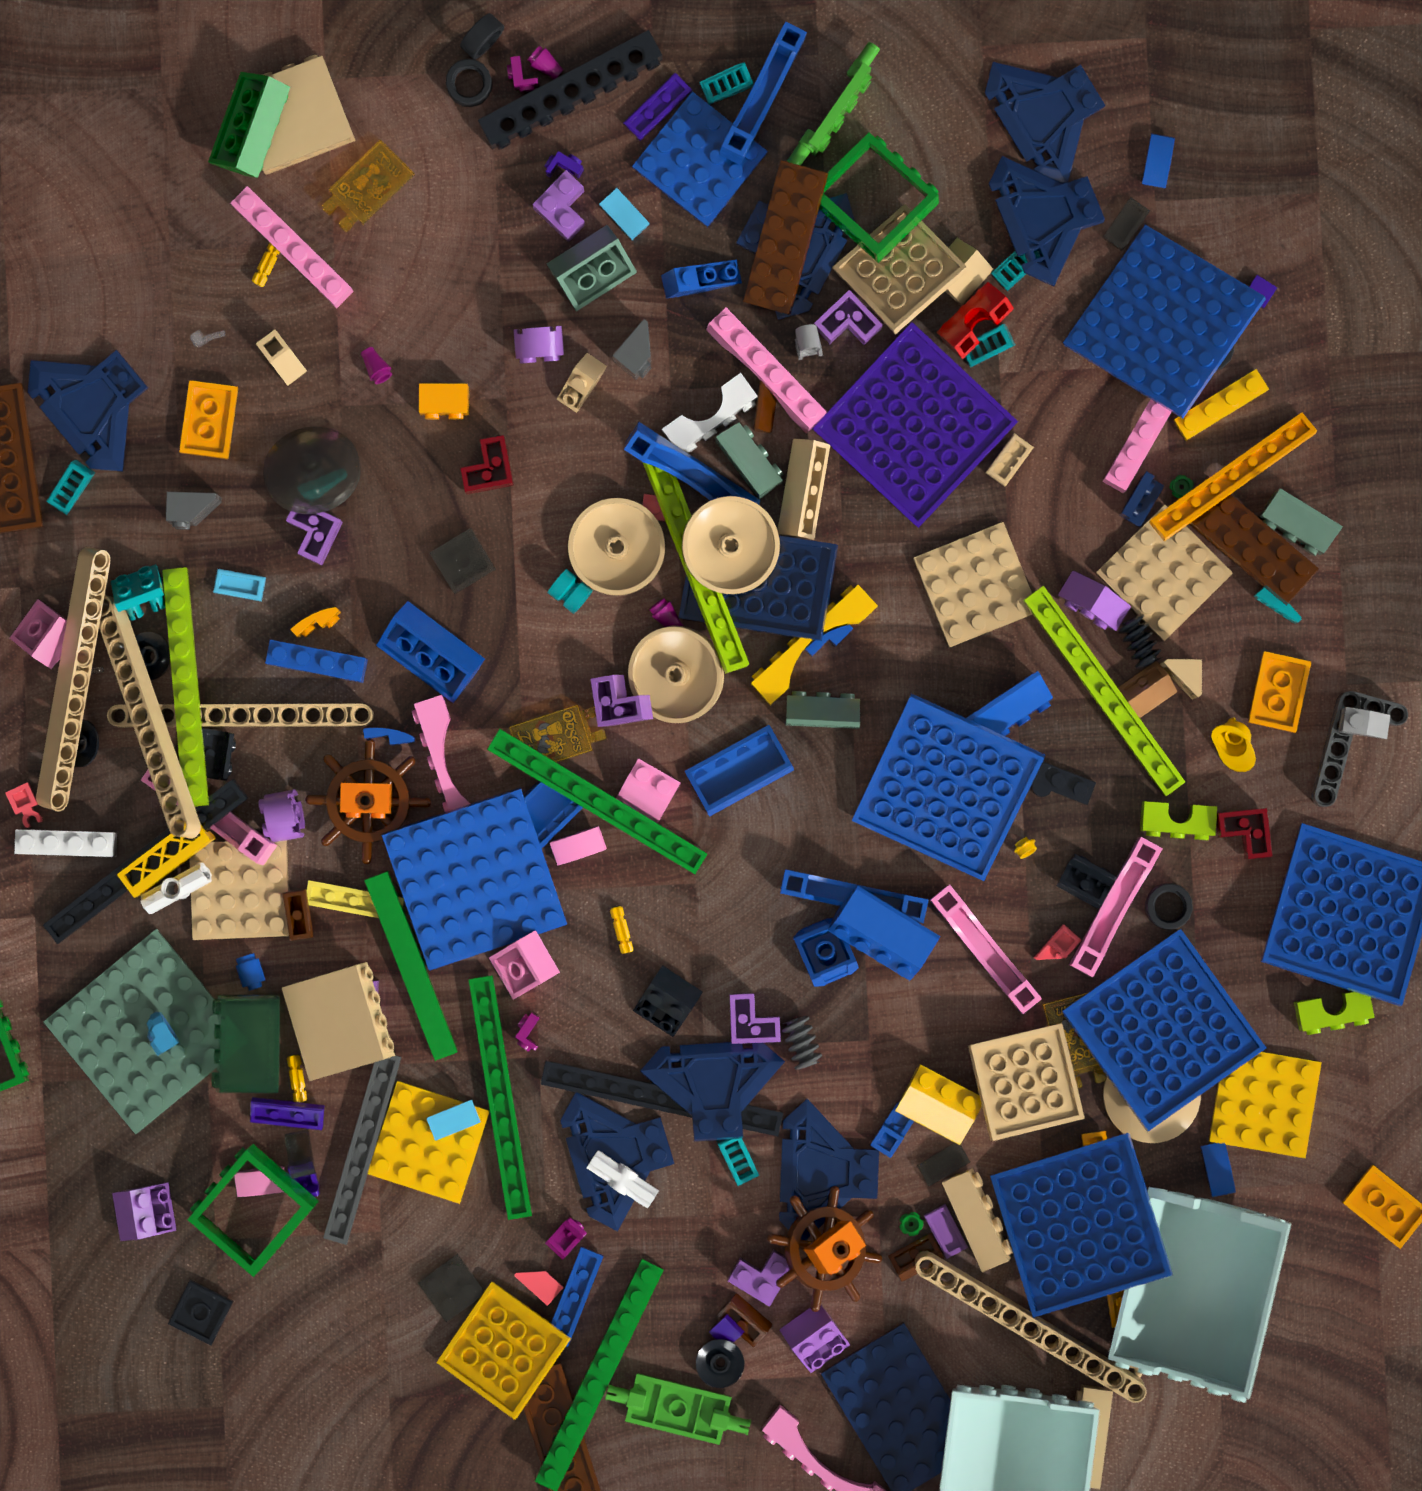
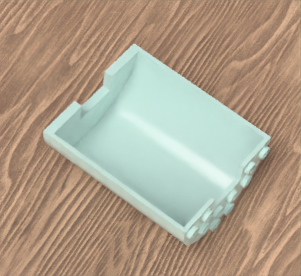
M1149 1187L1148 1195L1173 1275L1124 1290L1108 1360L1115 1361V1366L1129 1369L1130 1366L1137 1367L1138 1372L1145 1375H1159V1372L1168 1374L1167 1378L1175 1381L1191 1380V1385L1200 1388L1207 1387V1392L1216 1395L1231 1394V1399L1245 1402L1251 1396L1291 1223L1211 1199L1194 1198L1195 1196L1185 1193L1167 1192L1165 1189Z
M957 1385V1388L952 1390L940 1491H1090L1100 1410L1094 1407L1093 1402H1077L1067 1399V1396L1052 1394V1396L1043 1395V1393H1040V1390L1026 1388L1025 1392L1016 1390L1015 1386L1001 1385V1389L988 1385H979V1387Z

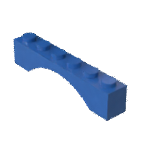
M785 21L750 94L721 146L719 155L741 165L805 40L806 31Z
M640 422L637 423L625 441V451L642 462L653 465L679 478L710 501L720 497L735 496L751 500L760 506V499Z
M786 869L780 890L781 894L841 906L854 889L859 886L916 922L923 924L928 905V899Z

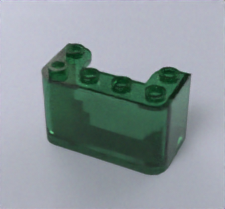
M217 994V999H213L212 1012L219 1019V1024L214 1025V1039H218V1049H214V1064H218L216 1072H212L211 1075L212 1087L216 1088L218 1093H278L279 995Z

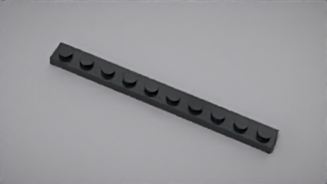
M235 779L230 780L208 797L209 805L195 807L200 824L207 831L248 799ZM169 828L43 924L56 944H60L129 891L117 874L170 835ZM200 833L195 838H185V840L194 841L200 836ZM169 841L166 845L165 854L176 855L179 852L180 842ZM184 843L183 848H185L189 843ZM162 847L156 852L161 853ZM154 855L148 857L146 868L156 870L160 865L161 857ZM165 857L164 863L170 858ZM143 862L136 867H142ZM131 870L126 874V877L133 886L140 882L142 871ZM146 872L145 877L148 876L151 872Z
M546 1060L540 1085L692 1118L687 1111L655 1084ZM747 1105L741 1112L743 1129L778 1137L783 1112Z

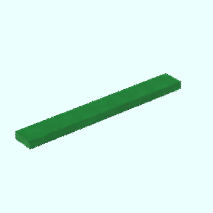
M386 871L365 879L364 881L434 1060L436 1061L458 1053L389 872Z

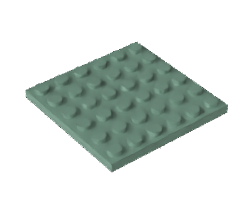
M158 929L150 933L44 1021V1024L135 1135L249 1042L247 1037ZM155 1012H161L180 1042L158 1056L147 1037L149 1032L147 1022L150 1019V1015Z

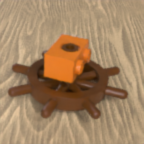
M368 738L365 741V760L353 762L344 768L332 755L326 754L323 760L336 774L329 785L327 795H308L305 798V802L309 805H326L329 817L335 826L321 839V844L323 846L330 845L341 833L352 840L362 842V862L364 864L371 862L372 842L383 840L382 833L400 828L407 818L409 807L427 808L431 805L429 798L410 797L407 785L402 778V775L415 764V758L412 756L407 757L396 769L380 761H375V742L372 738ZM364 770V783H357L351 775ZM374 770L387 776L380 784H374ZM393 784L397 788L399 797H391ZM341 787V796H338V792ZM337 805H340V812L346 813V816L343 819L339 813ZM391 807H399L395 818L392 820L388 816V814H391ZM363 813V832H359L351 828L350 825L357 818H361ZM373 818H378L385 825V828L372 832Z
M837 1186L830 1188L827 1207H816L807 1211L798 1196H791L790 1203L799 1217L790 1226L787 1236L769 1234L767 1237L769 1243L785 1246V1258L790 1269L776 1280L777 1287L783 1288L796 1278L803 1285L813 1289L811 1310L813 1312L820 1310L823 1291H832L844 1287L852 1301H859L860 1294L851 1281L860 1272L864 1261L877 1264L882 1261L880 1254L866 1252L865 1238L861 1229L865 1223L873 1218V1212L866 1210L854 1219L847 1212L838 1209L839 1188ZM825 1217L823 1234H821L814 1221ZM805 1229L808 1230L814 1241L801 1239ZM799 1249H803L808 1255L802 1261L800 1260ZM848 1260L846 1268L843 1269L841 1265ZM811 1265H814L817 1269L815 1277L806 1271ZM826 1274H836L835 1278L825 1280Z

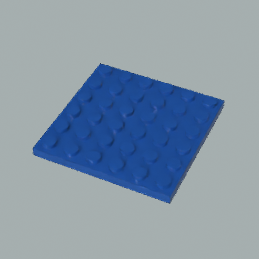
M1144 225L1063 344L1183 419L1266 298L1264 295L1149 226Z
M911 693L852 821L985 881L1045 758V754Z
M521 787L382 833L383 841L429 971L514 943L535 930L537 934H541L567 925Z
M1300 824L1261 962L1402 1006L1422 937V861L1310 825Z
M1181 929L1062 1011L1147 1132L1266 1049L1263 1042Z
M1129 1133L990 1176L1033 1317L1173 1275Z

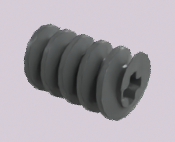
M801 1016L782 1023L787 1024L782 1033H790L785 1042H793L788 1051L797 1053L791 1059L792 1061L800 1062L794 1067L795 1070L819 1063L817 1060L822 1056V1053L814 1052L819 1047V1044L811 1043L816 1038L815 1034H808L813 1028L812 1025H804L810 1019L809 1016Z

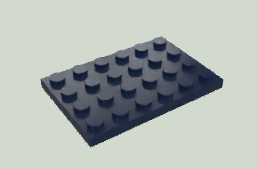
M779 536L780 550L778 560L768 578L759 586L747 592L739 594L722 593L734 626L740 629L822 641L838 545ZM686 575L679 619L705 623Z
M904 1322L821 1372L822 1377L891 1491H912L942 1472L951 1400Z

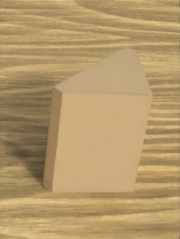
M956 238L949 246V249L967 266L968 271L945 292L962 306L993 271V268L977 249Z
M1167 659L1160 663L1162 668L1192 700L1202 694V660Z

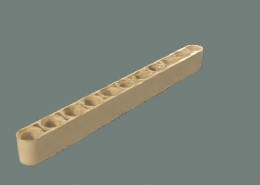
M91 547L83 548L77 560L36 794V801L39 806L54 811L65 809L69 800L110 567L109 554L104 550Z
M104 595L99 628L168 828L174 836L195 838L201 829L200 821L126 610L118 612L114 604V598Z
M159 704L162 715L167 709H171L174 712L173 720L166 723V726L176 727L174 704ZM200 704L202 727L368 726L374 719L373 710L365 704ZM114 705L108 710L107 718L110 724L117 727H133L126 705ZM291 708L295 711V719L292 722H286L283 714L287 709ZM314 708L318 709L320 718L316 722L309 721L308 712ZM340 708L344 711V718L340 722H335L332 719V712ZM361 708L367 709L369 714L364 722H359L356 718V712ZM122 709L126 715L125 719L121 723H117L114 719V714L117 710ZM215 709H220L223 717L221 721L215 723L211 719V713ZM239 709H244L247 712V718L243 722H238L235 719V713ZM263 709H269L271 712V718L267 722H262L259 718V714Z
M922 1251L916 1256V1271L924 1279L1131 1402H1140L1145 1398L1146 1388L1143 1380L1131 1371L1115 1366L1114 1361L1108 1360L1106 1356L1039 1316L1033 1317L1029 1310L932 1252ZM923 1260L933 1262L929 1269H923L919 1265ZM945 1272H950L954 1275L953 1279L948 1282L942 1281L940 1277ZM965 1285H972L974 1287V1291L970 1294H965L961 1290ZM987 1297H992L995 1299V1303L992 1306H984L982 1304L983 1300ZM1006 1310H1014L1016 1312V1315L1011 1319L1003 1317ZM1034 1322L1037 1326L1033 1331H1026L1024 1329L1026 1323ZM1053 1334L1058 1337L1056 1342L1052 1344L1045 1342V1338L1048 1335ZM1070 1347H1076L1078 1352L1074 1356H1068L1066 1350ZM1095 1359L1099 1361L1098 1366L1095 1368H1088L1086 1366L1089 1360ZM1111 1372H1118L1120 1374L1119 1378L1115 1381L1107 1379ZM1133 1384L1141 1386L1140 1390L1136 1393L1128 1391L1129 1387Z

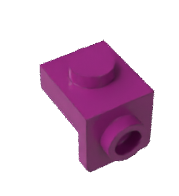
M520 56L510 57L511 64L507 65L508 79H513L515 90H520V93H529L534 91V88L539 87L538 78L523 79Z
M533 1012L530 1016L525 1014L517 1025L521 1029L515 1036L519 1040L517 1044L527 1051H530L531 1048L533 1050L538 1048L536 1043L527 1038L540 1019Z
M569 1217L545 1244L563 1260L587 1233L579 1221Z

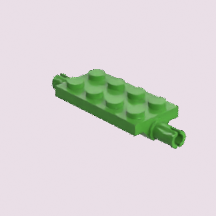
M871 42L867 43L847 71V76L852 80L817 131L814 132L808 129L787 162L802 165L809 153L816 156L819 151L823 153L830 143L831 133L839 131L844 123V114L852 112L858 102L857 95L859 92L864 94L871 83V67L869 66L880 51L876 45Z
M641 1373L636 1374L634 1387L630 1390L609 1384L605 1399L627 1404L628 1411L625 1422L720 1445L723 1431L726 1432V1429L748 1435V1427L751 1424L750 1419L730 1415L728 1410L731 1396Z

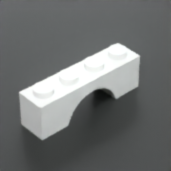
M740 373L721 386L722 405L713 417L704 421H693L681 415L665 426L662 432L668 441L689 454L697 448L695 443L702 438L707 441L717 433L716 428L722 424L725 427L737 419L735 417L737 413L742 410L746 413L756 406L754 401L757 400L758 396Z
M15 830V854L116 857L117 833Z

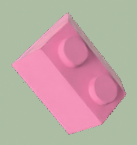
M37 599L10 639L30 656L52 669L61 657L67 619Z
M638 758L616 799L658 823L681 783Z
M536 930L489 957L513 1000L560 973Z

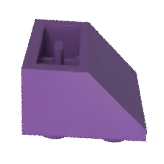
M169 1183L112 1193L120 1241L138 1240L177 1231Z
M822 1305L817 1312H813L810 1307L780 1329L793 1352L810 1373L822 1367L823 1364L850 1346L843 1333Z

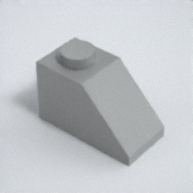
M1341 708L1338 732L1387 739L1390 715L1369 710Z

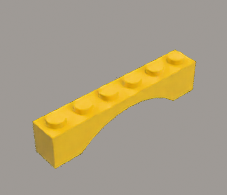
M850 585L841 594L843 599L838 604L832 602L828 605L823 633L844 625L860 624L878 605L859 585L855 588ZM794 637L787 643L790 647L783 654L781 651L777 652L769 660L772 664L766 670L761 667L751 676L754 679L751 685L770 706L789 689L790 676L794 665L802 651L813 640Z

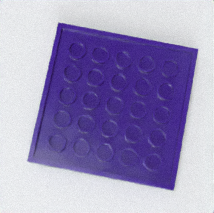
M911 322L814 426L813 430L919 528L1018 421Z

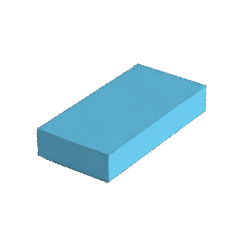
M618 188L599 204L631 240L650 225Z
M217 569L213 593L262 602L266 577Z
M472 1100L426 1118L435 1141L481 1123Z

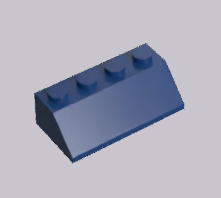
M409 601L394 615L376 645L452 703L457 700L485 660L484 657Z
M1037 671L966 719L1003 736H1007L1011 733L1010 727L1015 724L1020 727L1031 719L1029 715L1036 710L1038 713H1041L1051 706L1049 702L1053 699V696L1042 676Z
M859 886L854 889L838 908L827 930L909 981L921 969L940 938L933 931Z

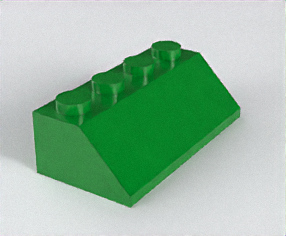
M240 72L208 163L244 176L258 178L291 87L270 76Z

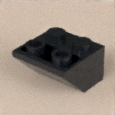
M662 965L633 1011L674 1037L703 991Z

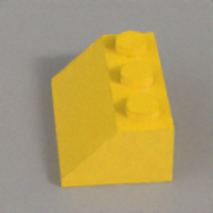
M920 1065L916 1068L895 1111L960 1145L975 1121L982 1103L979 1095Z

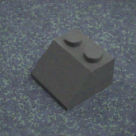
M645 319L613 355L614 363L634 380H637L639 376L643 379L652 368L650 364L648 322Z
M167 492L166 521L175 529L190 530V526H197L220 505L222 498L216 493Z

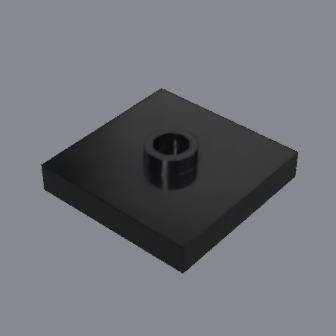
M190 1279L168 1324L212 1345L234 1301Z

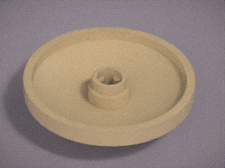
M735 496L720 497L698 508L687 522L682 537V554L689 572L706 588L724 594L747 592L763 583L772 573L780 550L778 530L770 515L755 502Z
M610 498L592 504L579 515L569 535L568 553L574 571L587 586L607 595H627L644 588L655 578L664 560L665 539L658 520L647 508L632 500Z
M668 626L651 632L638 643L630 658L628 679L633 696L650 695L654 718L669 723H684L704 715L714 706L723 688L724 670L713 643L706 636L689 627Z
M1107 1075L1104 1081L1103 1102L1108 1117L1123 1134L1129 1133L1132 1139L1140 1142L1160 1143L1179 1136L1191 1125L1200 1106L1201 1095L1147 1132Z

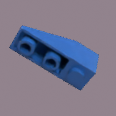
M737 260L674 268L661 275L666 299L688 296L742 283Z

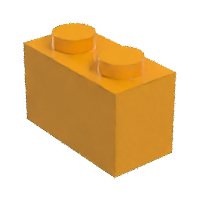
M419 384V414L425 415V419L429 420L439 419V415H449V419L452 420L463 419V415H469L468 384Z

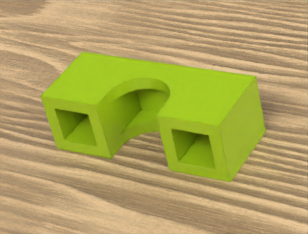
M1142 802L1140 831H1146V836L1160 837L1161 832L1170 833V838L1185 839V834L1194 835L1195 840H1209V836L1216 835L1217 807L1190 805L1188 819L1183 823H1176L1169 816V803Z
M1354 991L1341 993L1343 1005L1336 1014H1328L1323 1008L1321 998L1318 997L1296 1001L1294 1006L1299 1031H1306L1307 1035L1321 1033L1320 1028L1329 1026L1330 1030L1345 1028V1023L1354 1022V1026L1368 1024V1019L1375 1018L1371 997Z

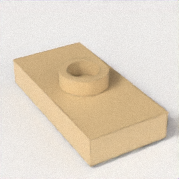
M1014 433L986 471V474L1005 487L1034 447Z

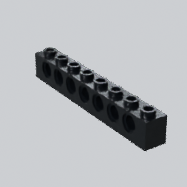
M647 30L478 120L479 125L491 148L501 150L511 144L510 140L518 136L521 139L530 135L533 132V128L539 125L545 127L554 121V117L560 114L562 116L570 114L578 104L582 102L584 105L591 103L597 98V94L603 91L605 94L618 87V83L624 80L630 82L639 76V72L645 69L651 71L660 66V61L663 60L662 53L650 31ZM638 53L643 58L639 63H632L629 60L630 55ZM610 65H619L621 71L616 75L610 74L608 72ZM597 76L600 79L597 85L590 86L587 84L586 80L588 77ZM575 87L578 89V94L575 97H568L565 94L566 89ZM554 98L557 101V105L551 109L544 106L545 100ZM527 109H532L536 112L535 117L531 120H526L522 117L523 112ZM504 121H512L514 128L510 131H504L501 128Z

